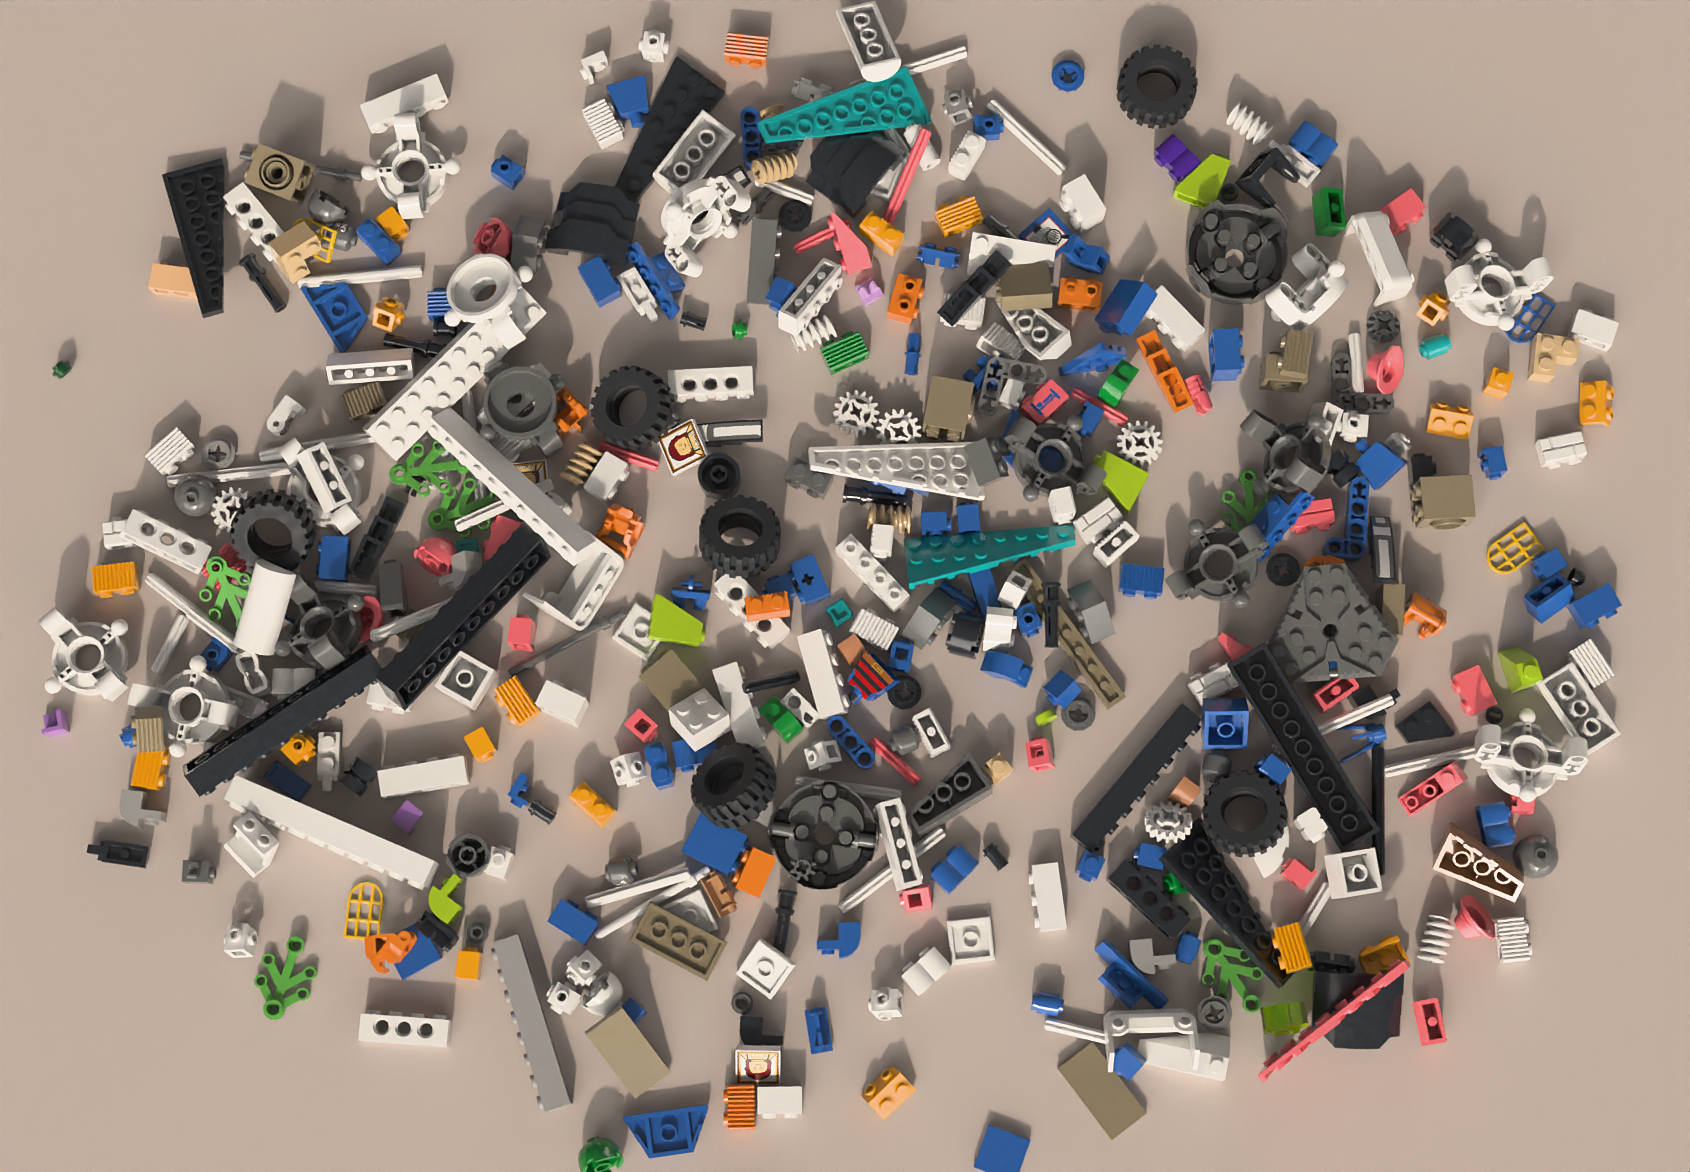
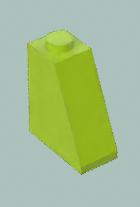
M1211 154L1176 187L1173 198L1204 209L1216 201L1231 161L1224 155Z
M1104 450L1102 455H1096L1092 465L1100 467L1108 474L1102 486L1121 510L1128 515L1149 473Z
M659 594L654 595L647 639L698 647L700 642H704L706 630L702 629L703 623L663 596Z
M1519 646L1497 652L1510 693L1531 688L1543 680L1537 659Z

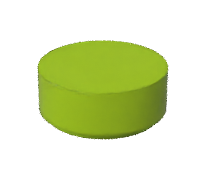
M1048 709L1037 715L1035 720L1038 726H1044L1055 720L1058 715L1054 709Z

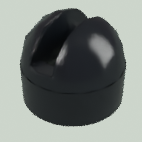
M1228 183L1222 187L1221 195L1226 201L1231 202L1238 198L1239 191L1234 184Z
M1576 567L1570 571L1567 577V581L1574 586L1582 585L1586 579L1585 573Z
M1491 707L1485 714V718L1490 724H1498L1504 717L1503 711L1499 707ZM1490 712L1500 714V718L1491 716L1489 714Z

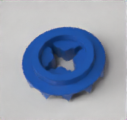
M1064 60L1057 63L1051 74L1053 85L1059 91L1063 90L1067 93L1076 91L1082 86L1084 81L1083 68L1072 60ZM1064 71H1065V73H1067L1068 75H1070V74L1073 75V76L1071 77V81H1072V82H1070L1068 79H1065V80L1063 79V78H1064Z

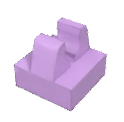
M873 277L855 287V291L865 306L884 296V293Z

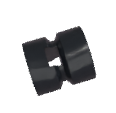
M1342 448L1331 455L1327 474L1333 475L1332 480L1339 488L1345 486L1361 472L1354 462L1348 461L1349 456Z
M356 756L349 765L350 770L344 771L338 781L361 797L368 788L367 782H372L378 773L377 770Z

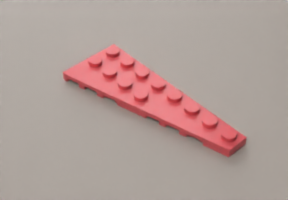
M1406 958L1402 961H1399V959L1393 961L1387 966L1389 971L1383 975L1381 972L1370 979L1371 984L1364 988L1362 985L1352 993L1354 995L1349 1001L1343 999L1335 1006L1337 1009L1331 1015L1326 1012L1315 1023V1027L1312 1028L1309 1025L1301 1031L1298 1040L1295 1041L1292 1038L1284 1044L1283 1048L1280 1049L1281 1053L1278 1054L1275 1051L1268 1056L1266 1061L1263 1062V1069L1258 1074L1261 1081L1264 1083L1268 1080L1274 1069L1276 1071L1282 1069L1292 1057H1297L1308 1048L1310 1043H1315L1346 1017L1347 1013H1353L1363 1004V1001L1371 999L1380 991V988L1386 987L1408 970L1411 965Z

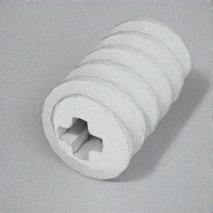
M1239 102L1228 116L1226 124L1231 125L1234 123V130L1241 128L1239 134L1244 135L1247 133L1246 139L1248 141L1254 138L1253 145L1262 143L1274 126L1266 129L1267 121L1260 124L1261 116L1253 119L1254 111L1247 114L1248 106L1240 109L1241 102Z
M823 315L822 322L818 318L814 319V325L809 321L807 328L802 330L797 336L791 334V339L797 353H799V346L805 351L807 350V343L813 348L815 340L821 345L823 337L829 341L830 334L837 338V334L831 320L826 315Z
M1429 915V919L1433 922L1426 923V927L1430 930L1423 933L1429 939L1421 940V943L1426 947L1419 948L1418 951L1423 956L1417 957L1432 963H1445L1440 958V955H1447V952L1442 947L1450 946L1445 941V938H1452V935L1447 930H1454L1455 927L1450 924V920L1444 917Z

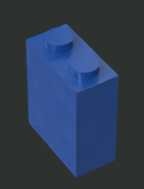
M1120 279L1094 320L1100 325V330L1107 334L1132 335L1158 294L1146 282Z
M701 812L681 852L729 877L730 873H734L738 868L740 862L737 860L740 854L745 849H748L750 842L747 841V835L734 828L726 829L715 826Z

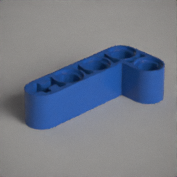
M1356 477L1348 485L1344 538L1332 537L1328 539L1322 547L1323 556L1329 554L1345 562H1356L1364 555L1366 551L1369 483L1365 478ZM1356 485H1359V489H1362L1358 494V498H1355L1357 496V488H1354ZM1352 505H1358L1362 512L1355 513L1352 510ZM1351 526L1359 527L1360 534H1354L1351 531ZM1328 545H1335L1338 548V552H1330ZM1350 547H1357L1359 555H1353L1350 552Z

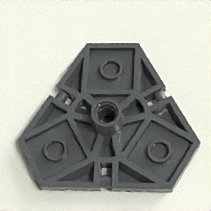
M1345 563L1304 567L1286 604L1288 608L1285 613H1282L1267 644L1290 683L1326 681L1334 677L1352 679L1382 676L1399 641L1376 606L1371 605L1368 595ZM1361 604L1365 611L1358 615L1355 608ZM1296 610L1303 612L1300 620L1293 617ZM1329 624L1335 625L1337 628L1336 634L1331 637L1327 636L1324 632L1325 627ZM1337 661L1338 669H1329V662Z

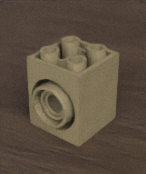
M259 143L252 152L251 157L253 160L245 171L244 178L246 179L244 183L302 204L316 165Z
M932 375L922 434L926 435V438L937 440L938 437L945 438L950 443L964 441L966 425H971L976 397L972 396L974 383Z
M1472 475L1420 477L1412 486V489H1410V501L1414 503L1411 518L1412 522H1415L1416 528L1455 529L1467 526L1476 517Z

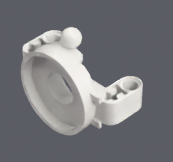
M416 112L394 114L396 143L386 149L380 159H377L376 167L372 164L364 165L361 169V176L369 181L376 177L384 196L391 203L398 206L402 219L424 218V212H429V206L438 201L444 194L448 185L449 174H457L460 171L461 165L454 158L446 161L441 151L435 145L426 141L425 132H421ZM411 160L421 162L425 167V172L421 179L412 183L404 182L400 179L399 170L404 163Z
M718 176L716 179L713 177L698 179L683 185L668 199L661 214L662 227L668 234L663 243L667 245L665 256L677 272L691 277H698L703 270V263L693 250L699 242L710 236L718 238L722 233L727 238L737 236L738 226L731 222L732 217L729 208L745 212L751 205L750 195L739 182L724 176ZM708 210L706 217L702 221L691 224L697 215Z
M1482 238L1475 244V249L1479 254L1474 255L1464 265L1455 268L1444 282L1450 301L1454 302L1455 307H1459L1467 317L1483 325H1498L1500 329L1507 331L1513 328V317L1521 309L1524 300L1532 299V294L1542 291L1554 277L1547 257L1534 259L1523 270L1516 271L1510 264L1500 259L1497 253L1490 252L1492 248L1491 242L1486 238ZM1491 277L1497 280L1502 287V296L1498 297L1489 294L1482 285V278Z
M1311 243L1305 245L1292 256L1294 265L1307 278L1306 282L1296 292L1290 285L1281 282L1265 296L1267 304L1272 308V319L1276 322L1284 321L1296 331L1304 329L1322 315L1340 297L1349 284V281L1343 276L1345 271L1344 263L1340 260L1330 262Z
M476 254L461 263L451 276L447 286V300L453 310L446 312L444 316L445 323L449 326H457L461 320L471 323L484 322L487 328L492 327L497 337L508 350L527 338L518 323L511 316L513 312L510 306L516 298L518 289L522 288L521 282H528L532 279V269L524 265L515 272L507 260L495 254ZM496 284V291L492 297L485 301H476L479 291L489 285Z
M294 437L278 449V452L289 464L286 467L291 472L287 485V495L290 496L292 493L297 496L296 500L299 502L303 500L307 504L306 510L310 509L314 515L312 520L316 521L317 527H333L337 533L341 531L346 535L361 523V520L358 518L361 513L357 508L361 500L362 491L360 480L355 471L360 470L364 466L363 457L353 454L346 462L342 458L331 455L352 501L325 514L320 503L314 501L310 496L311 485L297 458V455L305 449Z
M54 607L38 621L56 643L52 654V671L55 677L47 678L45 681L46 691L57 693L62 688V685L75 693L87 696L101 694L104 699L113 702L129 688L125 683L129 680L125 675L129 656L127 646L121 635L126 634L128 631V624L125 620L117 619L113 621L111 628L99 622L79 623L74 617L69 619L61 610ZM88 644L97 645L101 651L99 664L92 670L85 671L79 669L75 658L78 650Z
M200 655L191 658L189 662L191 670H183V672L173 676L165 685L156 684L155 688L135 683L131 685L128 705L137 707L162 706L163 730L168 735V738L174 740L169 746V751L174 757H181L186 753L187 747L185 743L193 745L207 743L215 739L223 730L229 731L230 727L235 728L240 706H236V701L230 699L229 692L221 680L212 674L202 672L205 670L207 662ZM195 693L200 697L201 711L195 719L187 721L180 713V703L186 695Z
M1524 708L1519 712L1518 718L1520 722H1514L1503 730L1494 724L1482 726L1475 736L1474 758L1476 761L1481 762V768L1487 769L1490 778L1499 788L1511 795L1520 797L1522 801L1531 802L1536 796L1547 792L1557 779L1567 780V775H1576L1581 772L1588 761L1587 740L1582 737H1572L1566 741L1562 748L1556 747L1552 740L1541 732V727L1533 724L1536 719L1535 712L1530 708ZM1517 748L1529 749L1537 757L1538 765L1536 767L1522 766L1515 759L1513 750Z

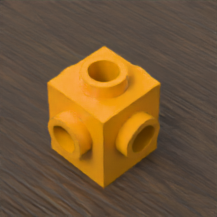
M1433 290L1429 296L1426 294L1423 296L1418 304L1421 308L1416 315L1434 326L1438 319L1444 320L1450 311L1447 309V306L1451 301L1444 294Z
M384 297L374 307L372 325L392 332L398 324L401 325L404 321L405 313L403 310L405 304L398 302L394 298Z
M306 732L304 735L302 733L292 735L290 741L280 749L294 764L300 767L305 761L309 762L313 759L318 748L313 744L316 740Z

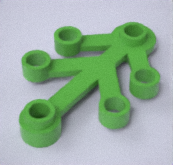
M436 440L433 442V449L419 467L411 468L415 461L425 454V449L422 444L416 443L412 446V453L404 463L396 464L390 469L389 477L393 483L397 485L406 483L416 490L419 496L426 497L430 494L429 485L427 483H419L412 477L422 476L438 487L441 493L446 494L451 491L450 482L447 479H440L433 473L457 470L460 474H467L470 470L465 465H459L458 459L433 464L438 456L446 451L444 446L439 450L436 449V446L441 444ZM421 448L422 450L420 453H415V449ZM398 471H403L401 476H396ZM443 484H448L446 489L441 488ZM422 487L427 488L426 492L423 493L420 492V489Z
M1252 469L1243 470L1239 476V481L1244 486L1245 508L1235 499V494L1232 491H1225L1221 497L1224 504L1229 505L1245 520V527L1252 522L1269 501L1267 495H1274L1276 493L1272 490L1268 491L1264 495V499L1254 508L1253 484L1257 480V474ZM1251 474L1252 480H1247L1245 475ZM1229 494L1232 500L1227 501L1224 496ZM1225 512L1222 516V522L1225 525H1229L1238 533L1244 529L1235 520L1236 517L1233 512ZM1230 515L1232 517V521H1226L1225 516Z
M467 478L463 482L464 490L455 509L448 511L452 499L458 495L457 489L451 486L454 494L452 496H448V493L444 494L445 496L439 509L433 510L429 514L428 524L434 530L440 531L447 528L458 533L462 538H469L472 534L470 527L467 528L468 533L462 535L461 531L457 530L454 522L450 520L457 517L461 518L472 511L498 501L494 500L495 493L490 492L489 496L468 503L472 492L477 488V482L473 478ZM469 481L474 483L472 488L467 487ZM437 516H441V521L439 523H435V518ZM487 519L488 525L484 528L481 526L482 522L476 525L481 530L487 531L490 528L491 521Z
M213 556L207 561L206 569L209 577L205 588L200 591L199 597L202 601L211 600L214 596L213 588L218 579L221 589L214 607L208 612V617L212 621L219 620L223 616L222 609L227 599L236 617L235 627L237 629L242 608L236 595L246 599L248 590L230 583L227 576L237 579L240 585L246 586L250 583L252 575L249 572H241L229 567L227 561L221 556ZM214 564H218L220 570H215ZM242 575L247 576L248 582L242 580ZM204 591L209 592V598H206L204 596ZM217 611L219 616L214 617L212 612Z
M298 936L289 938L286 943L289 954L282 974H280L275 964L276 957L273 954L266 953L262 957V963L267 967L277 987L274 996L268 987L269 979L266 975L259 974L254 979L255 985L260 988L266 1001L263 1007L264 1014L272 1020L283 1017L286 1008L300 1000H308L310 991L304 987L299 988L295 994L285 999L283 997L286 990L307 979L313 980L318 974L316 968L308 966L303 972L291 977L297 956L305 949V941ZM298 941L300 942V948L295 950L293 944ZM268 956H271L273 959L270 964L265 962ZM309 969H313L314 971L312 977L307 976V971ZM260 977L265 978V983L263 985H259L258 983ZM302 990H305L307 993L305 998L299 996ZM273 1005H278V1012H272L271 1008Z
M1219 938L1207 939L1203 944V952L1207 957L1205 973L1201 976L1202 984L1210 986L1214 983L1215 977L1213 972L1217 961L1221 967L1218 989L1214 996L1222 994L1227 1000L1226 991L1228 980H1230L1243 1000V1009L1248 1013L1257 1012L1261 1007L1260 999L1255 995L1249 994L1237 974L1249 976L1257 981L1263 977L1264 973L1259 967L1250 968L1229 963L1225 956L1237 957L1241 962H1246L1250 958L1248 956L1247 959H1242L1240 957L1242 949L1226 947ZM1211 945L1217 946L1216 953L1210 951ZM1254 970H1259V978L1253 976ZM1206 975L1211 976V983L1204 981ZM1249 1000L1255 1003L1252 1009L1247 1006Z

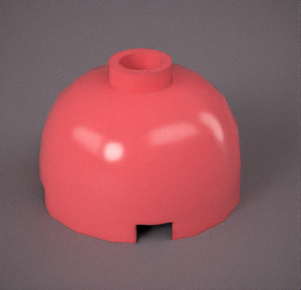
M490 218L491 222L488 224L484 222L476 231L473 238L476 249L473 248V251L476 254H495L504 258L512 250L513 232L499 218Z
M429 537L416 548L414 557L415 559L419 557L422 560L420 565L425 570L440 577L442 574L452 573L451 556L457 554L453 547L452 541L449 539Z

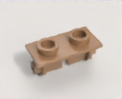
M715 870L710 875L700 879L720 918L736 911L737 902H735L730 891L725 890L727 885L722 877V873Z

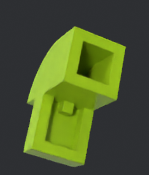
M456 874L448 875L441 884L443 887L441 890L433 886L429 893V906L432 912L449 926L464 909L450 898L464 881Z

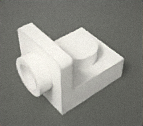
M604 51L581 60L582 68L579 69L583 79H588L590 85L594 84L591 72L602 71L608 65Z
M1398 432L1392 433L1383 442L1400 456L1412 448L1409 444L1410 439L1402 432L1400 434Z

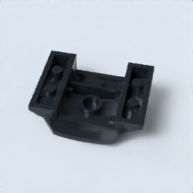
M877 131L826 136L810 155L812 171L806 183L854 219L867 204L865 198L889 169L894 171L906 157V152Z
M579 182L569 192L560 193L552 227L548 232L545 250L548 253L567 256L569 251L603 256L608 262L627 264L640 204L628 201L618 187Z
M1314 968L1312 1028L1316 1026L1315 1023L1326 1012L1330 1015L1337 1010L1335 1006L1343 999L1347 1001L1354 997L1352 993L1362 985L1364 988L1371 984L1370 979L1376 974L1338 973L1336 969ZM1380 970V972H1381L1382 975L1385 974L1387 971H1389V970ZM1404 973L1386 987L1380 988V991L1371 999L1363 1001V1004L1353 1013H1347L1346 1017L1327 1032L1324 1037L1335 1048L1380 1049L1390 1037L1400 1036Z

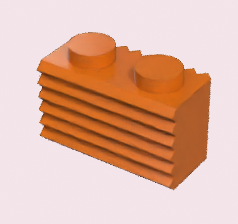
M728 32L725 62L734 66H739L741 63L747 64L753 68L766 66L769 37Z
M780 591L779 594L777 592L770 595L767 593L766 596L763 594L762 596L758 595L756 597L754 595V597L744 598L748 622L790 616L786 591L783 593Z
M728 1085V1089L723 1090V1101L728 1103V1112H724L723 1116L724 1126L728 1125V1130H755V1085Z

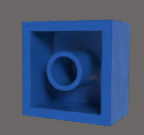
M1239 328L1213 329L1208 340L1211 382L1235 381L1238 375L1241 374L1242 368L1245 366L1244 355H1240V348L1243 347V336L1239 335Z
M1203 698L1201 721L1203 749H1247L1249 709L1246 698Z

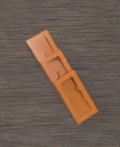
M1153 330L1136 338L1135 341L1173 412L1177 413L1193 405L1194 403L1177 367H1174L1166 348H1163L1156 331Z

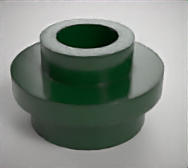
M68 360L66 362L59 361L52 368L54 370L52 375L62 379L72 370V367L69 365L70 362Z

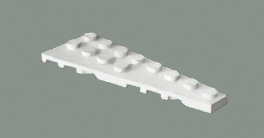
M974 442L809 447L808 450L810 470L975 500H984L985 497L984 487L978 486L964 446Z

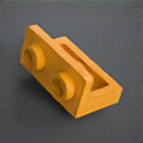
M1606 380L1580 382L1579 423L1581 425L1603 424L1604 426H1610V420H1613L1614 416L1613 408L1611 407V400L1614 399V389Z
M1437 401L1436 404L1430 403V413L1425 429L1427 433L1468 440L1474 418L1473 412L1469 410V407L1457 405V408L1451 407L1449 404Z
M1391 935L1386 936L1379 941L1380 944L1374 947L1368 945L1360 950L1361 953L1358 956V961L1365 973L1378 974L1380 970H1389L1387 966L1396 959L1402 961L1406 958L1410 963L1399 942L1400 938L1398 935L1394 937Z
M891 1065L881 1073L875 1082L865 1088L861 1097L885 1120L916 1089Z

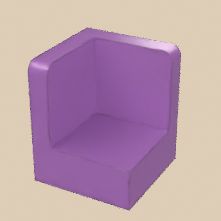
M58 708L55 709V713L43 715L45 729H41L42 734L52 737L70 733L66 711Z
M406 800L390 820L408 835H411L415 830L413 826L423 816V812Z

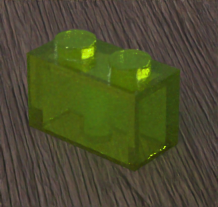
M1305 1001L1288 1002L1260 1008L1264 1034L1273 1033L1274 1037L1286 1036L1287 1034L1301 1033V1028L1309 1027Z

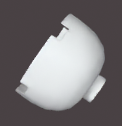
M608 971V974L604 972L589 987L591 990L589 996L584 994L581 1000V1006L592 1014L607 1015L623 1004L621 1001L623 997L621 981L612 972Z

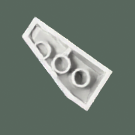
M973 232L967 274L972 275L980 265L986 262L995 250L1001 252L1013 265L1048 262L1050 268L1053 267L1056 246Z
M1040 308L1002 311L1025 349L1039 360L1057 359L1072 346L1070 331Z
M1210 1032L1198 1033L1200 1053L1196 1070L1192 1069L1188 1034L1140 1039L1137 1051L1147 1060L1145 1064L1223 1081L1226 1077L1229 1062L1231 1037Z

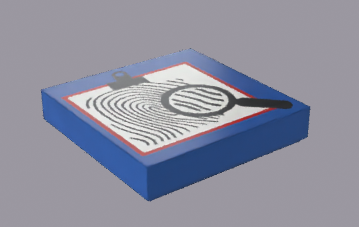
M1049 208L1023 230L1018 237L1023 241L1056 246L1055 260L1063 253L1070 234L1074 233Z

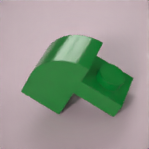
M1121 359L1120 363L1117 364L1105 381L1097 398L1116 408L1138 374L1139 369Z
M775 695L758 709L787 745L803 732V727L798 720L784 707Z

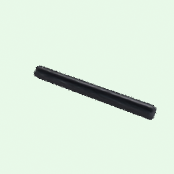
M1376 746L1372 748V816L1378 824L1380 831L1372 835V848H1375L1379 873L1382 876L1385 874L1384 747Z

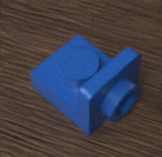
M521 772L507 795L511 798L510 803L519 808H522L523 805L528 808L530 803L522 799L520 795H525L529 789L530 783L528 781L530 778Z

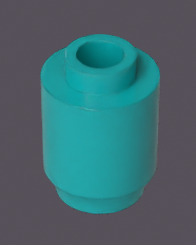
M1438 333L1423 339L1418 346L1420 355L1427 360L1445 354L1452 348L1450 338L1446 333Z

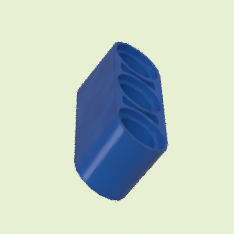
M747 107L742 110L740 115L744 165L748 170L752 171V162L748 158L750 156L762 158V150H759L761 145L759 138L760 130L757 126L760 121L758 111L753 107ZM747 117L755 118L753 122L745 121ZM749 136L757 138L754 142L746 140Z
M990 568L971 574L967 573L980 615L985 618V621L987 606L1002 608L1001 602L997 600L999 595Z
M838 715L832 716L827 722L829 735L837 741V744L857 767L862 770L870 769L875 762L873 751L844 718ZM833 722H840L843 728L835 732L831 729V724ZM854 738L857 741V745L849 748L845 745V740ZM862 754H868L871 757V761L868 764H862L859 761V757Z

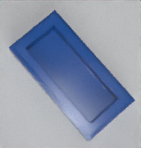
M278 760L273 763L264 775L266 780L297 802L302 800L312 786Z

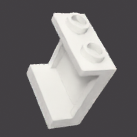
M248 812L234 823L237 833L225 843L224 848L254 878L270 865L279 841L251 812Z

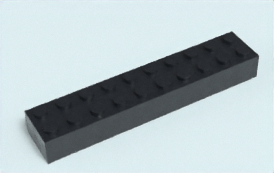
M525 523L520 528H517L506 543L501 544L497 552L484 562L481 569L476 574L471 575L468 582L454 593L453 598L439 609L432 620L427 621L423 629L409 640L407 646L402 651L396 653L393 660L379 671L376 679L390 700L405 711L452 662L457 654L479 634L551 558L542 536Z
M1266 642L1261 643L1228 663L1227 667L1286 763L1292 768L1294 776L1313 807L1317 809L1320 818L1326 823L1327 829L1340 851L1344 852L1379 832L1378 824Z
M367 644L352 653L346 661L330 671L323 672L184 764L182 767L185 778L199 797L203 794L205 796L211 794L216 790L215 786L221 782H229L235 777V773L241 769L242 771L247 770L254 764L253 761L259 757L261 759L267 757L272 752L271 749L277 745H285L295 733L301 734L309 728V724L316 720L318 722L328 715L327 712L331 709H339L346 703L345 700L351 696L356 697L360 695L369 684L374 685L378 683L376 677L382 669L380 663Z

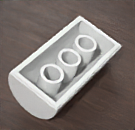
M871 1L836 9L837 18L862 76L868 81L877 82L894 75L900 68L901 58L876 2Z
M702 110L653 172L654 179L670 194H673L680 187L691 181L702 179L736 134Z
M263 559L256 561L233 641L237 647L254 654L274 655L275 645L279 638L296 574Z
M1573 661L1536 684L1571 738L1582 737L1587 740V756L1621 735Z

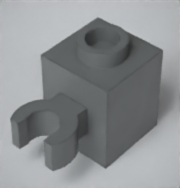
M183 860V883L213 884V879H216L217 868L214 866V862L209 860Z

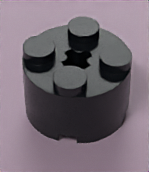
M1447 213L1431 230L1430 235L1432 238L1429 241L1434 247H1441L1445 250L1446 257L1455 262L1457 259L1462 260L1475 246L1479 237L1477 235L1474 238L1472 235L1474 230L1458 216L1452 218L1450 217L1452 213Z
M713 453L708 455L698 467L699 485L707 497L724 500L725 497L733 496L737 493L741 484V474L738 463L732 457L725 453ZM718 473L722 474V478L720 480L717 479Z
M964 612L954 613L951 621L953 631L952 634L948 633L945 644L949 653L976 659L975 653L978 654L984 633V630L980 629L982 624L985 625V618Z

